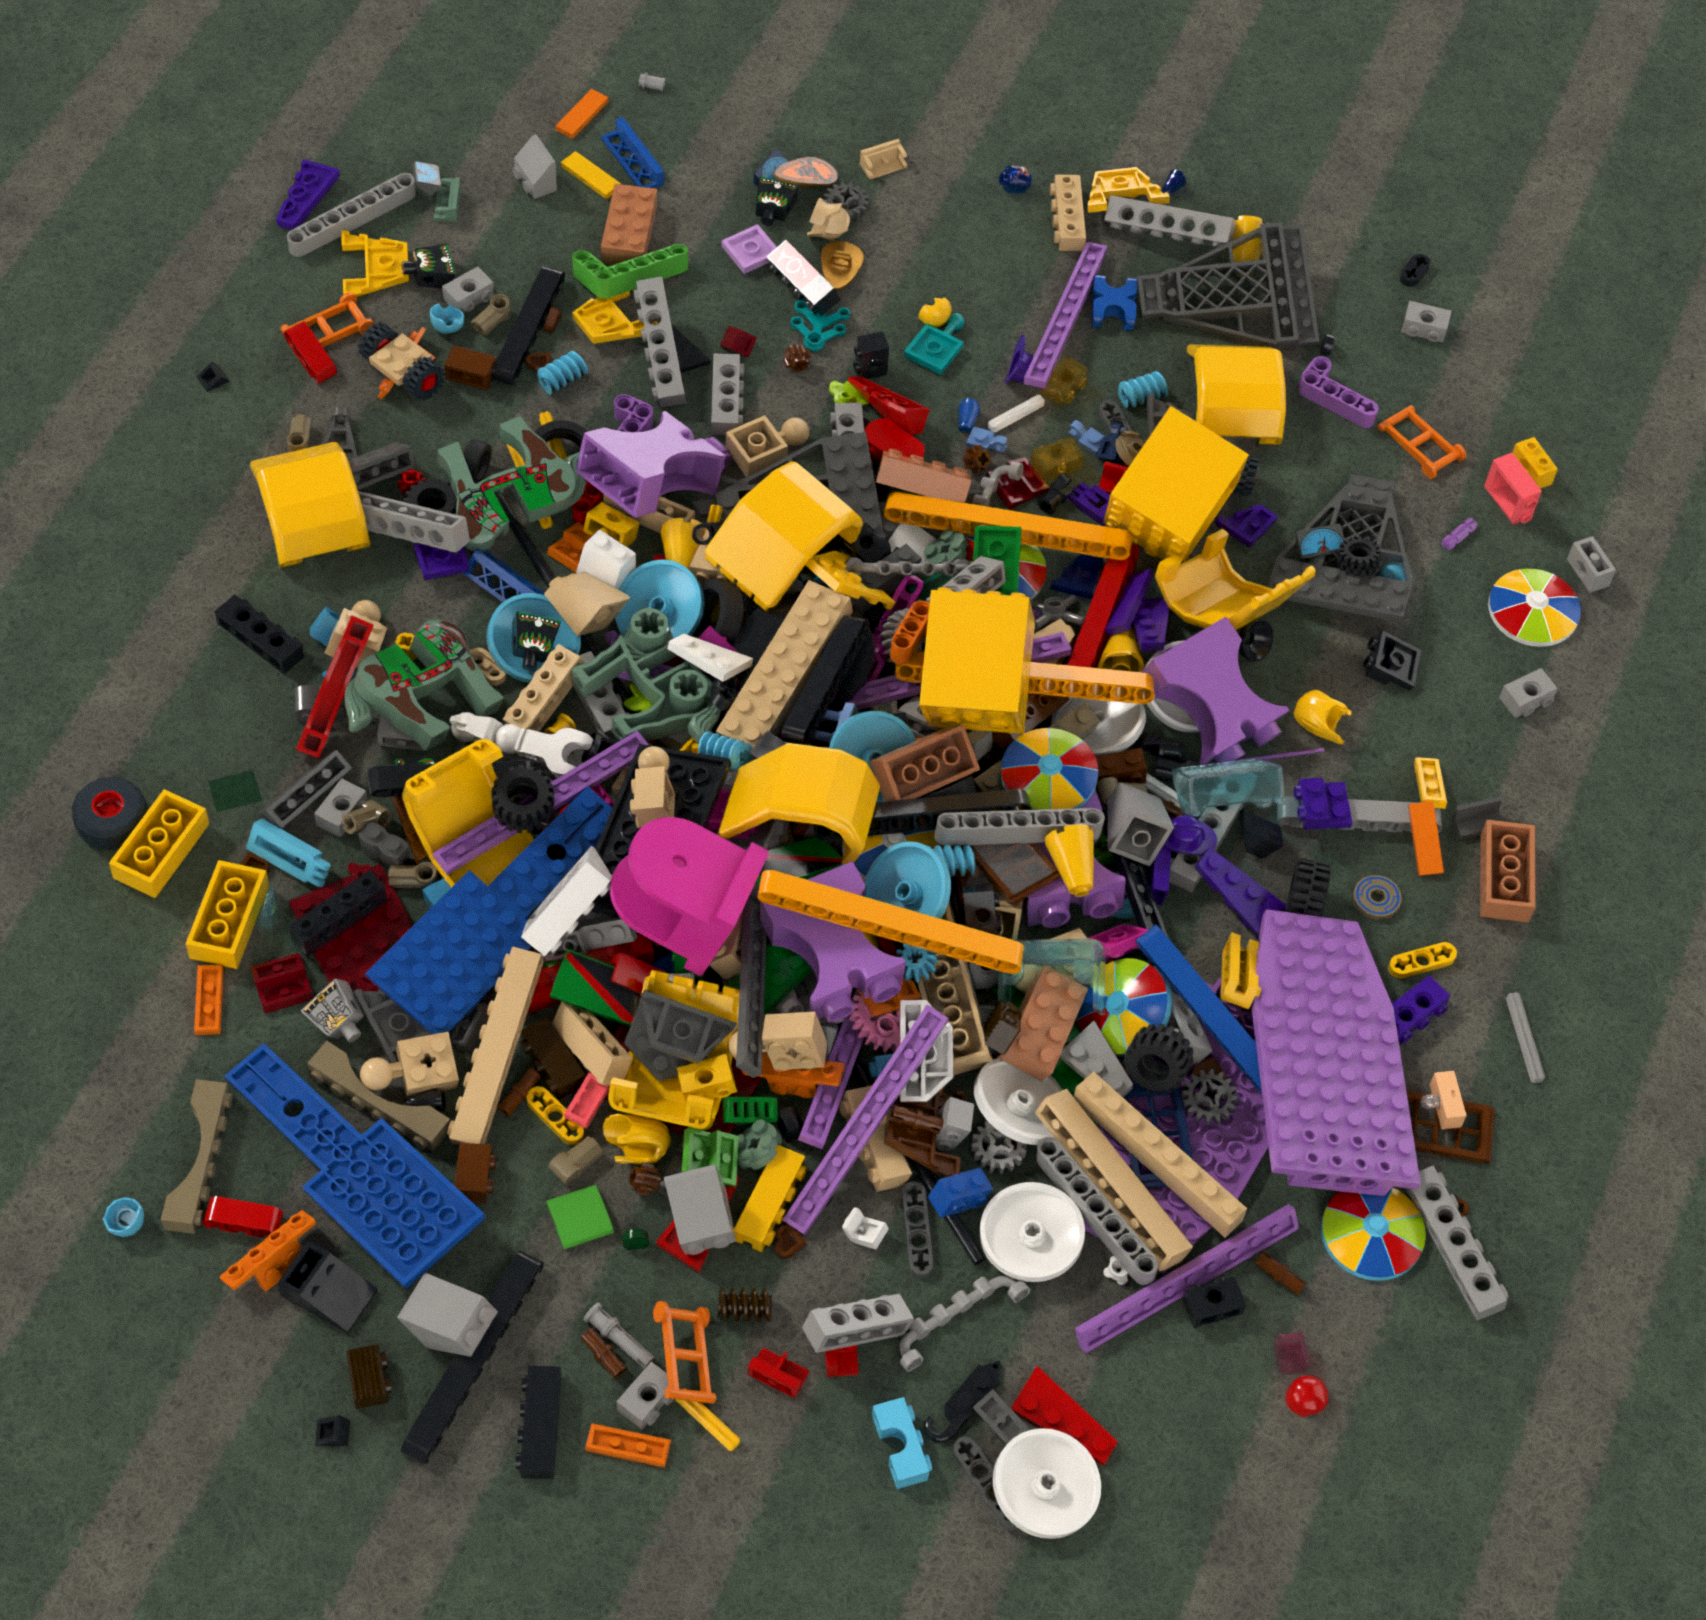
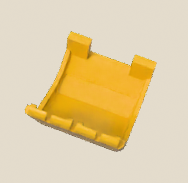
M1188 345L1187 353L1194 357L1197 384L1196 422L1220 437L1258 438V444H1281L1286 415V385L1281 352L1271 347Z
M337 442L250 462V468L257 480L269 519L280 568L302 563L304 558L347 548V552L370 547L371 543L359 492L348 458Z
M791 461L772 471L739 500L706 547L704 559L716 569L720 565L719 571L732 583L738 580L736 586L750 598L754 594L753 601L767 611L768 608L778 604L810 558L837 534L850 544L855 542L862 529L863 522L861 517L802 466Z
M1221 529L1206 538L1202 553L1180 564L1182 559L1174 554L1159 562L1155 579L1167 607L1184 622L1206 629L1222 618L1227 617L1234 629L1238 630L1280 606L1315 576L1316 570L1313 566H1309L1301 576L1298 575L1291 580L1286 579L1282 583L1277 584L1274 589L1246 581L1231 566L1224 549L1229 533Z
M480 739L408 779L402 793L408 817L432 864L450 888L469 870L488 886L534 840L533 836L527 833V830H522V833L515 834L449 875L445 874L433 858L435 851L494 817L491 791L497 776L493 770L492 763L502 758L503 754L501 749L488 739Z
M787 743L738 769L718 836L729 839L770 819L823 825L839 833L847 844L842 864L852 861L854 863L860 856L866 843L880 784L866 761L843 750Z
M652 970L650 976H647L644 980L642 993L646 990L737 1023L735 1029L706 1056L709 1059L727 1054L731 1065L733 1057L729 1051V1040L738 1031L740 989L724 986L723 992L718 991V984L699 980L698 985L694 986V979L674 975L673 981L669 980L670 974ZM629 1051L628 1054L633 1060L625 1079L613 1077L610 1082L608 1100L613 1109L699 1130L710 1129L714 1123L722 1098L708 1099L689 1094L686 1101L682 1093L679 1076L658 1082Z

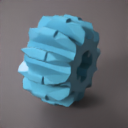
M903 944L904 950L897 949V956L904 958L906 962L904 971L906 981H910L914 977L915 982L919 983L920 977L923 976L924 979L928 980V972L935 973L936 967L934 964L938 962L937 956L934 955L935 952L909 946L908 944Z

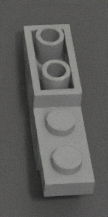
M604 916L580 922L570 934L566 932L560 938L562 943L554 953L549 951L545 956L542 955L544 962L561 959L564 957L567 949L580 954H586L591 949L633 942L638 936L636 931L629 927L621 917Z

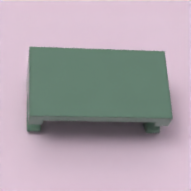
M455 177V179L441 178V185L446 184L448 187L442 186L437 190L433 220L438 222H457L461 194L460 177Z

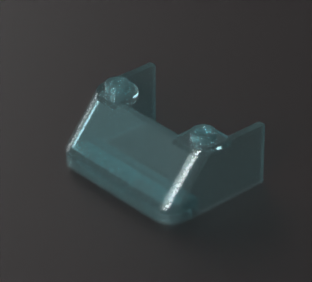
M1248 759L1172 770L1173 783L1181 812L1191 817L1201 815V811H1204L1206 807L1246 802L1255 803L1260 808L1271 806V802L1286 805L1283 767L1266 759Z
M1014 940L1024 946L1021 971L1015 974L998 971V1001L1004 1003L1011 1001V985H1016L1023 979L1024 964L1073 966V974L1078 982L1093 984V1009L1099 1015H1105V949L1098 940Z

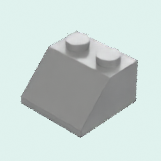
M536 134L532 135L514 157L515 167L513 168V173L517 180L521 179L524 191L527 194L530 193L536 199L557 191L556 162Z

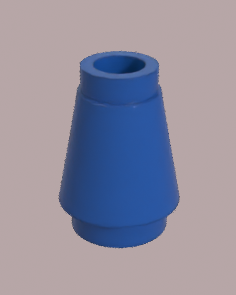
M966 398L959 404V431L971 432L981 410L978 401Z

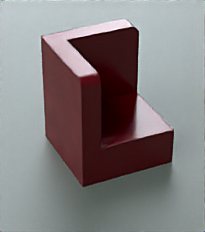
M728 326L720 346L749 358L757 337L741 329Z

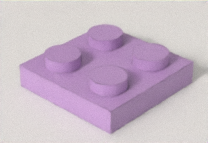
M758 224L722 240L721 243L722 248L744 274L770 263L766 256L777 248Z

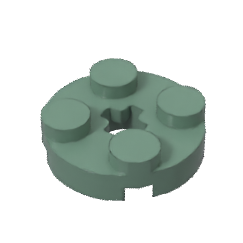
M951 529L944 530L939 538L924 549L926 561L941 564L945 561L954 562L957 559H965L967 555L966 548L967 546L969 547V542L960 532H953Z
M760 1119L755 1121L742 1134L737 1135L739 1136L737 1164L745 1170L749 1167L756 1170L767 1165L777 1154L775 1150L777 1144L781 1145L782 1138L779 1131L772 1124Z

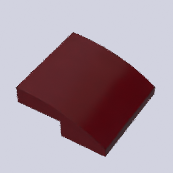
M1026 457L1007 462V465H1011L1013 461L1023 463V473L1019 481L1013 480L1014 483H1012L1008 474L1000 476L995 492L1009 509L1046 493L1050 488ZM993 471L988 472L986 477L990 478Z
M299 953L250 967L264 1014L314 999Z

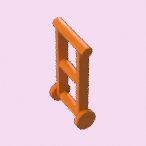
M349 292L340 298L339 304L291 326L287 324L282 325L280 330L284 335L285 330L303 321L308 326L318 324L325 334V337L318 341L322 347H325L358 331L360 334L364 331L367 332V327H373L374 322L364 317L356 305V295ZM349 309L357 322L333 332L326 319Z
M1412 405L1377 425L1381 432L1386 431L1422 465V472L1429 479L1435 478L1439 469L1457 459L1461 462L1466 459L1465 449L1460 444L1452 446L1415 413V408ZM1407 417L1424 432L1410 441L1392 427ZM1429 439H1432L1447 453V455L1434 463L1416 448Z
M658 1301L653 1310V1318L655 1322L662 1323L668 1379L665 1397L714 1404L716 1394L711 1393L704 1328L707 1327L710 1320L708 1308L699 1307L696 1311L669 1308L667 1302ZM672 1319L693 1322L696 1351L675 1348ZM676 1359L697 1362L700 1391L679 1389Z

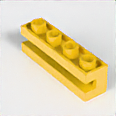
M1231 932L1222 952L1220 999L1249 1010L1254 997H1259L1261 993V988L1258 987L1259 975H1256L1255 969L1259 942L1250 939L1244 949L1240 947L1241 935Z
M778 1144L775 1148L777 1151L776 1156L766 1165L734 1228L736 1242L743 1244L744 1241L752 1244V1249L761 1253L765 1245H771L775 1236L773 1229L776 1223L779 1225L782 1223L786 1214V1210L783 1208L786 1202L791 1203L797 1191V1188H794L797 1180L802 1182L807 1172L804 1155Z

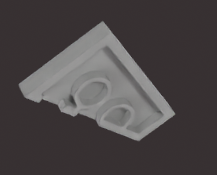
M1095 1021L1062 1050L1059 1058L1082 1078H1087L1094 1071L1122 1097L1132 1090L1133 1084Z

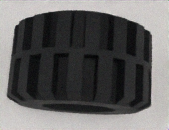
M431 478L426 479L427 481L425 482L421 480L417 482L416 486L412 485L410 491L405 493L403 502L426 508L438 506L441 507L438 511L456 515L457 499L448 481L441 482V479L437 478L436 481L431 480Z
M518 765V769L510 767L508 768V773L504 771L500 773V779H495L494 787H492L491 791L492 809L495 818L499 819V824L502 827L507 825V830L511 832L513 829H517V833H522V830H527V833H531L535 827L537 830L541 829L542 822L547 824L550 820L549 816H552L554 811L553 785L550 784V778L547 775L544 776L542 770L534 771L533 766H529L527 769L524 768V765ZM519 793H528L536 798L534 802L528 805H517L510 801L514 795Z
M1303 858L1298 860L1290 885L1286 912L1322 916L1331 877L1330 864Z
M1149 1024L1147 1028L1145 1026L1136 1033L1125 1052L1123 1062L1124 1066H1127L1125 1069L1126 1074L1131 1075L1130 1080L1133 1083L1137 1082L1139 1084L1138 1087L1142 1090L1146 1088L1148 1092L1154 1093V1091H1157L1158 1094H1164L1165 1091L1168 1093L1173 1092L1175 1088L1178 1089L1191 1068L1194 1060L1192 1056L1194 1053L1193 1048L1189 1047V1040L1183 1038L1184 1034L1180 1031L1177 1033L1172 1026L1166 1028L1164 1024H1158L1157 1027L1154 1024ZM1150 1054L1163 1058L1166 1063L1155 1060Z

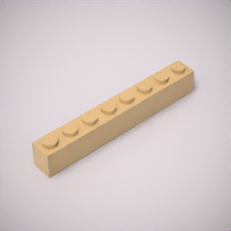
M512 947L510 954L507 953L504 957L503 968L505 970L503 976L498 977L495 985V992H497L495 1001L491 1000L487 1010L489 1019L487 1025L483 1024L481 1027L479 1039L482 1040L479 1049H474L471 1063L474 1064L471 1073L467 1072L463 1086L466 1089L463 1097L459 1096L455 1110L458 1113L455 1121L452 1120L448 1127L447 1135L450 1136L449 1139L452 1144L459 1146L460 1143L485 1144L544 964L542 954Z
M1094 1071L1076 1087L1074 1099L1082 1109L1221 1235L1226 1238L1243 1221L1247 1208Z
M1065 1089L1045 1097L1035 1114L1153 1253L1158 1261L1159 1271L1161 1272L1181 1263L1193 1246L1070 1092Z

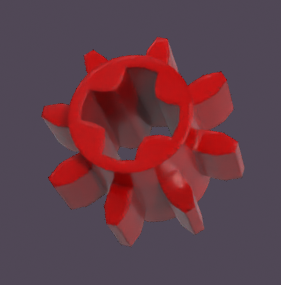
M410 469L405 473H401V480H397L398 488L402 489V495L404 496L406 491H410L412 485L416 486L418 481L422 480L425 482L426 479L422 477V472Z

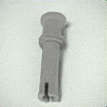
M598 1302L590 1308L583 1321L587 1324L591 1323L599 1330L602 1338H609L643 1370L650 1362H654L656 1357L620 1326L618 1318H612L603 1310L601 1303Z

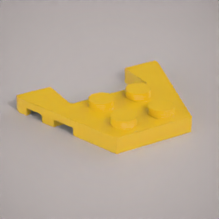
M1137 167L1097 171L1094 175L1090 200L1088 201V213L1107 211L1106 199L1109 200L1110 195L1129 198L1146 195L1149 202L1155 204H1169L1170 196L1167 192L1163 194L1161 187L1157 184L1153 185L1150 183V178Z
M341 231L342 251L365 250L366 278L343 279V295L352 292L356 297L409 281V274L403 275L401 270L402 261H408L406 242L386 238L376 240L368 238V235L365 234L355 236L350 235L349 231Z
M630 291L610 298L598 297L595 300L591 298L572 312L573 320L593 344L641 337V329L645 328L644 322L640 323L639 320L631 323L614 303L630 296ZM654 321L651 324L656 325L658 322Z
M838 551L813 556L805 564L835 592L856 599L862 596L874 605L879 601L884 605V608L889 610L896 603L883 590L870 589L861 583L862 579L860 576L846 569L847 565L844 562L847 559Z

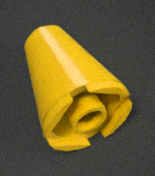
M1247 215L1238 216V220H1235L1237 223L1233 240L1260 228V225L1263 224V219ZM1260 238L1252 239L1232 249L1234 262L1259 260L1262 253Z
M683 518L670 519L664 522L660 534L666 560L675 561L691 571L690 564L700 545L693 540L692 531L696 525L703 523L691 519V523L683 522ZM704 528L702 531V537L706 532V528Z
M1131 626L1127 632L1109 636L1098 662L1099 669L1141 672L1145 668L1141 651Z
M1077 824L1065 826V831L1058 834L1056 830L1050 832L1044 839L1045 845L1069 893L1075 894L1076 897L1088 895L1089 891L1093 889L1094 876L1093 829L1090 830L1088 825Z

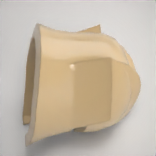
M819 198L809 221L814 225L811 232L807 233V237H822L834 241V239L847 232L850 217L848 212L842 208L843 203L830 204Z

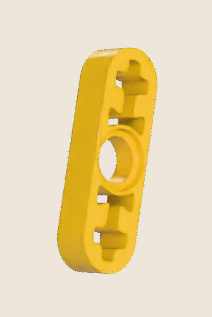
M1442 942L1398 954L1391 958L1388 970L1393 977L1403 979L1453 964L1457 956V950L1452 944ZM1442 950L1445 953H1450L1448 958L1445 955L1439 956ZM1419 956L1425 957L1429 964L1425 966L1417 963L1416 958ZM1397 963L1400 966L1406 965L1403 971L1400 968H1395Z
M537 1086L528 1091V1107L565 1144L574 1146L583 1140L584 1128L564 1118V1113L567 1109L547 1089ZM535 1095L537 1097L543 1096V1103L547 1106L545 1110L539 1101L534 1103ZM557 1111L563 1117L561 1120L554 1122L549 1120L548 1115L551 1112ZM566 1121H567V1127H568L570 1130L574 1131V1130L577 1129V1136H576V1137H575L574 1135H570V1136L568 1137V1130H567V1128L564 1126L565 1123H566Z

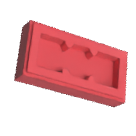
M589 1072L564 1113V1118L587 1129L609 1093L610 1085L600 1084L595 1076Z

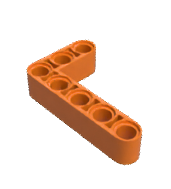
M914 602L894 634L890 659L896 664L908 663L923 637L927 635L929 602Z

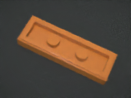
M590 89L555 126L556 131L573 139L609 102V98Z
M1431 801L1409 804L1408 810L1418 875L1442 874L1444 870L1434 803Z
M198 965L194 1023L195 1035L221 1034L223 965Z
M591 1423L585 1451L665 1468L671 1440Z

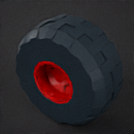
M118 777L100 778L87 784L78 792L72 804V818L79 836L84 842L95 848L109 850L120 848L148 811L144 795H142L137 785H134L129 780Z

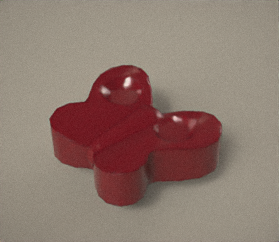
M349 863L347 870L352 877L348 884L370 870L372 872L371 866L369 864L361 866L357 863Z

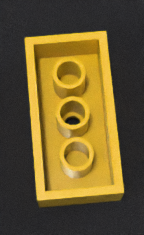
M164 789L109 862L113 879L156 898L209 826L206 808Z
M218 860L186 941L189 959L238 969L269 888L266 870Z

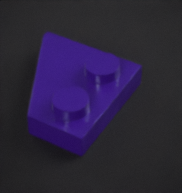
M1258 504L1250 507L1248 510L1234 512V516L1225 519L1222 516L1218 517L1215 525L1251 548L1276 523L1278 516Z

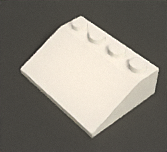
M591 846L527 919L521 937L543 956L549 951L554 953L562 943L560 938L566 932L570 934L579 923L576 920L583 913L586 916L595 906V903H593L594 899L598 895L603 897L610 889L609 882L612 875L594 847Z

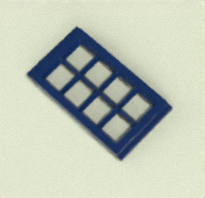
M1138 1083L1133 1084L1132 1090L1123 1098L1129 1103V1098L1148 1097L1150 1112L1140 1113L1144 1117H1151L1152 1124L1156 1128H1158L1156 1116L1175 1115L1178 1130L1161 1132L1165 1136L1179 1135L1181 1150L1193 1160L1180 1087L1178 1089L1175 1088L1170 1093L1165 1091L1164 1094H1158L1157 1091L1150 1093L1146 1088L1142 1090L1138 1087ZM1172 1095L1174 1110L1155 1111L1153 1096ZM1128 1151L1131 1170L1146 1189L1168 1187L1154 1173L1142 1174L1140 1161Z

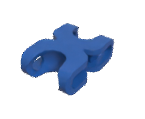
M1095 275L1092 294L1094 302L1092 328H1101L1103 319L1108 316H1115L1123 321L1124 330L1134 331L1137 308L1135 303L1137 293L1136 278H1127L1126 284L1123 287L1114 288L1106 283L1105 276Z

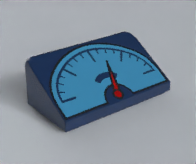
M774 149L754 173L753 184L758 186L759 177L777 180L773 176L774 171L781 164L789 160L780 151Z

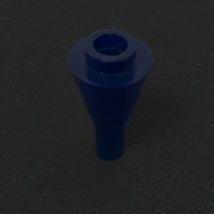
M1171 170L1161 192L1163 194L1167 192L1171 195L1185 186L1187 181L1184 173L1179 170Z

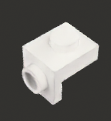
M855 1207L845 1219L842 1227L851 1242L873 1249L878 1248L889 1229L885 1222L864 1217L860 1209Z

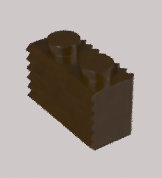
M998 1001V1005H995V1009L992 1010L990 1017L985 1021V1045L1003 1055L1007 1053L1021 1031V1012L1017 1006L1010 1002Z
M378 1344L352 1350L348 1349L346 1354L355 1408L360 1409L388 1403L387 1394H391L392 1389L390 1377L384 1378L383 1369L388 1368L386 1353H380Z

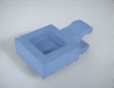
M1075 420L1070 425L1072 429L1068 434L1078 439L1077 445L1096 456L1104 435L1092 427L1087 431L1081 422Z
M974 426L966 442V447L973 448L974 445H982V450L992 449L1004 453L1007 445H1005L1007 438L1004 436L995 437V432Z

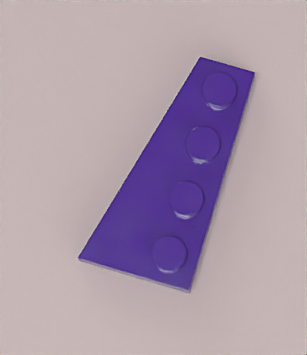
M303 159L301 163L302 168L295 176V184L288 191L289 197L287 200H284L276 217L277 225L290 230L300 226L341 176L339 169Z
M1143 598L1131 624L1140 651L1164 650L1170 609L1167 607L1164 598Z
M1211 847L1204 852L1194 867L1214 891H1218L1224 897V903L1230 909L1233 908L1242 918L1240 921L1246 928L1250 927L1256 934L1255 938L1259 942L1262 915L1265 910L1284 912L1287 905Z

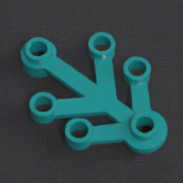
M804 300L795 302V311L802 314L813 326V331H810L803 324L804 321L799 316L791 318L790 326L802 334L804 337V347L808 348L809 351H820L824 348L826 341L836 336L843 337L846 334V326L841 323L834 325L831 330L822 334L821 332L823 328L839 320H848L850 318V310L848 308L842 307L825 317L826 313L821 317L818 313L815 316L807 308Z

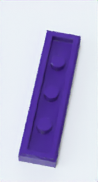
M1151 569L1130 575L1106 626L1105 631L1109 636L1129 631L1153 579L1154 574Z

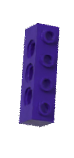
M1430 975L1392 1003L1398 1041L1402 1044H1405L1413 1036L1412 1032L1418 1028L1421 1031L1427 1027L1431 1017L1434 1015L1440 1017L1448 1009L1447 1003L1451 995ZM1418 1004L1423 1005L1426 1008H1421L1418 1006ZM1400 1018H1405V1019H1407L1409 1022H1405V1021L1401 1020Z

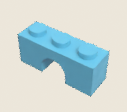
M904 1397L874 1405L872 1417L879 1438L896 1437L905 1445L903 1451L889 1457L888 1465L896 1488L900 1489L927 1481L929 1472L932 1471V1465L928 1454H923L921 1446L924 1443L921 1432L914 1428L912 1421H915V1415L912 1406L906 1405Z

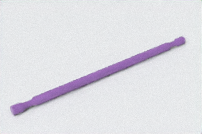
M1323 747L1314 750L1309 749L1239 759L1233 764L1325 752V749Z

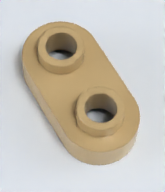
M473 648L470 650L474 661H482V663L476 665L483 672L490 685L497 686L505 682L507 674L499 668L487 650L483 648Z

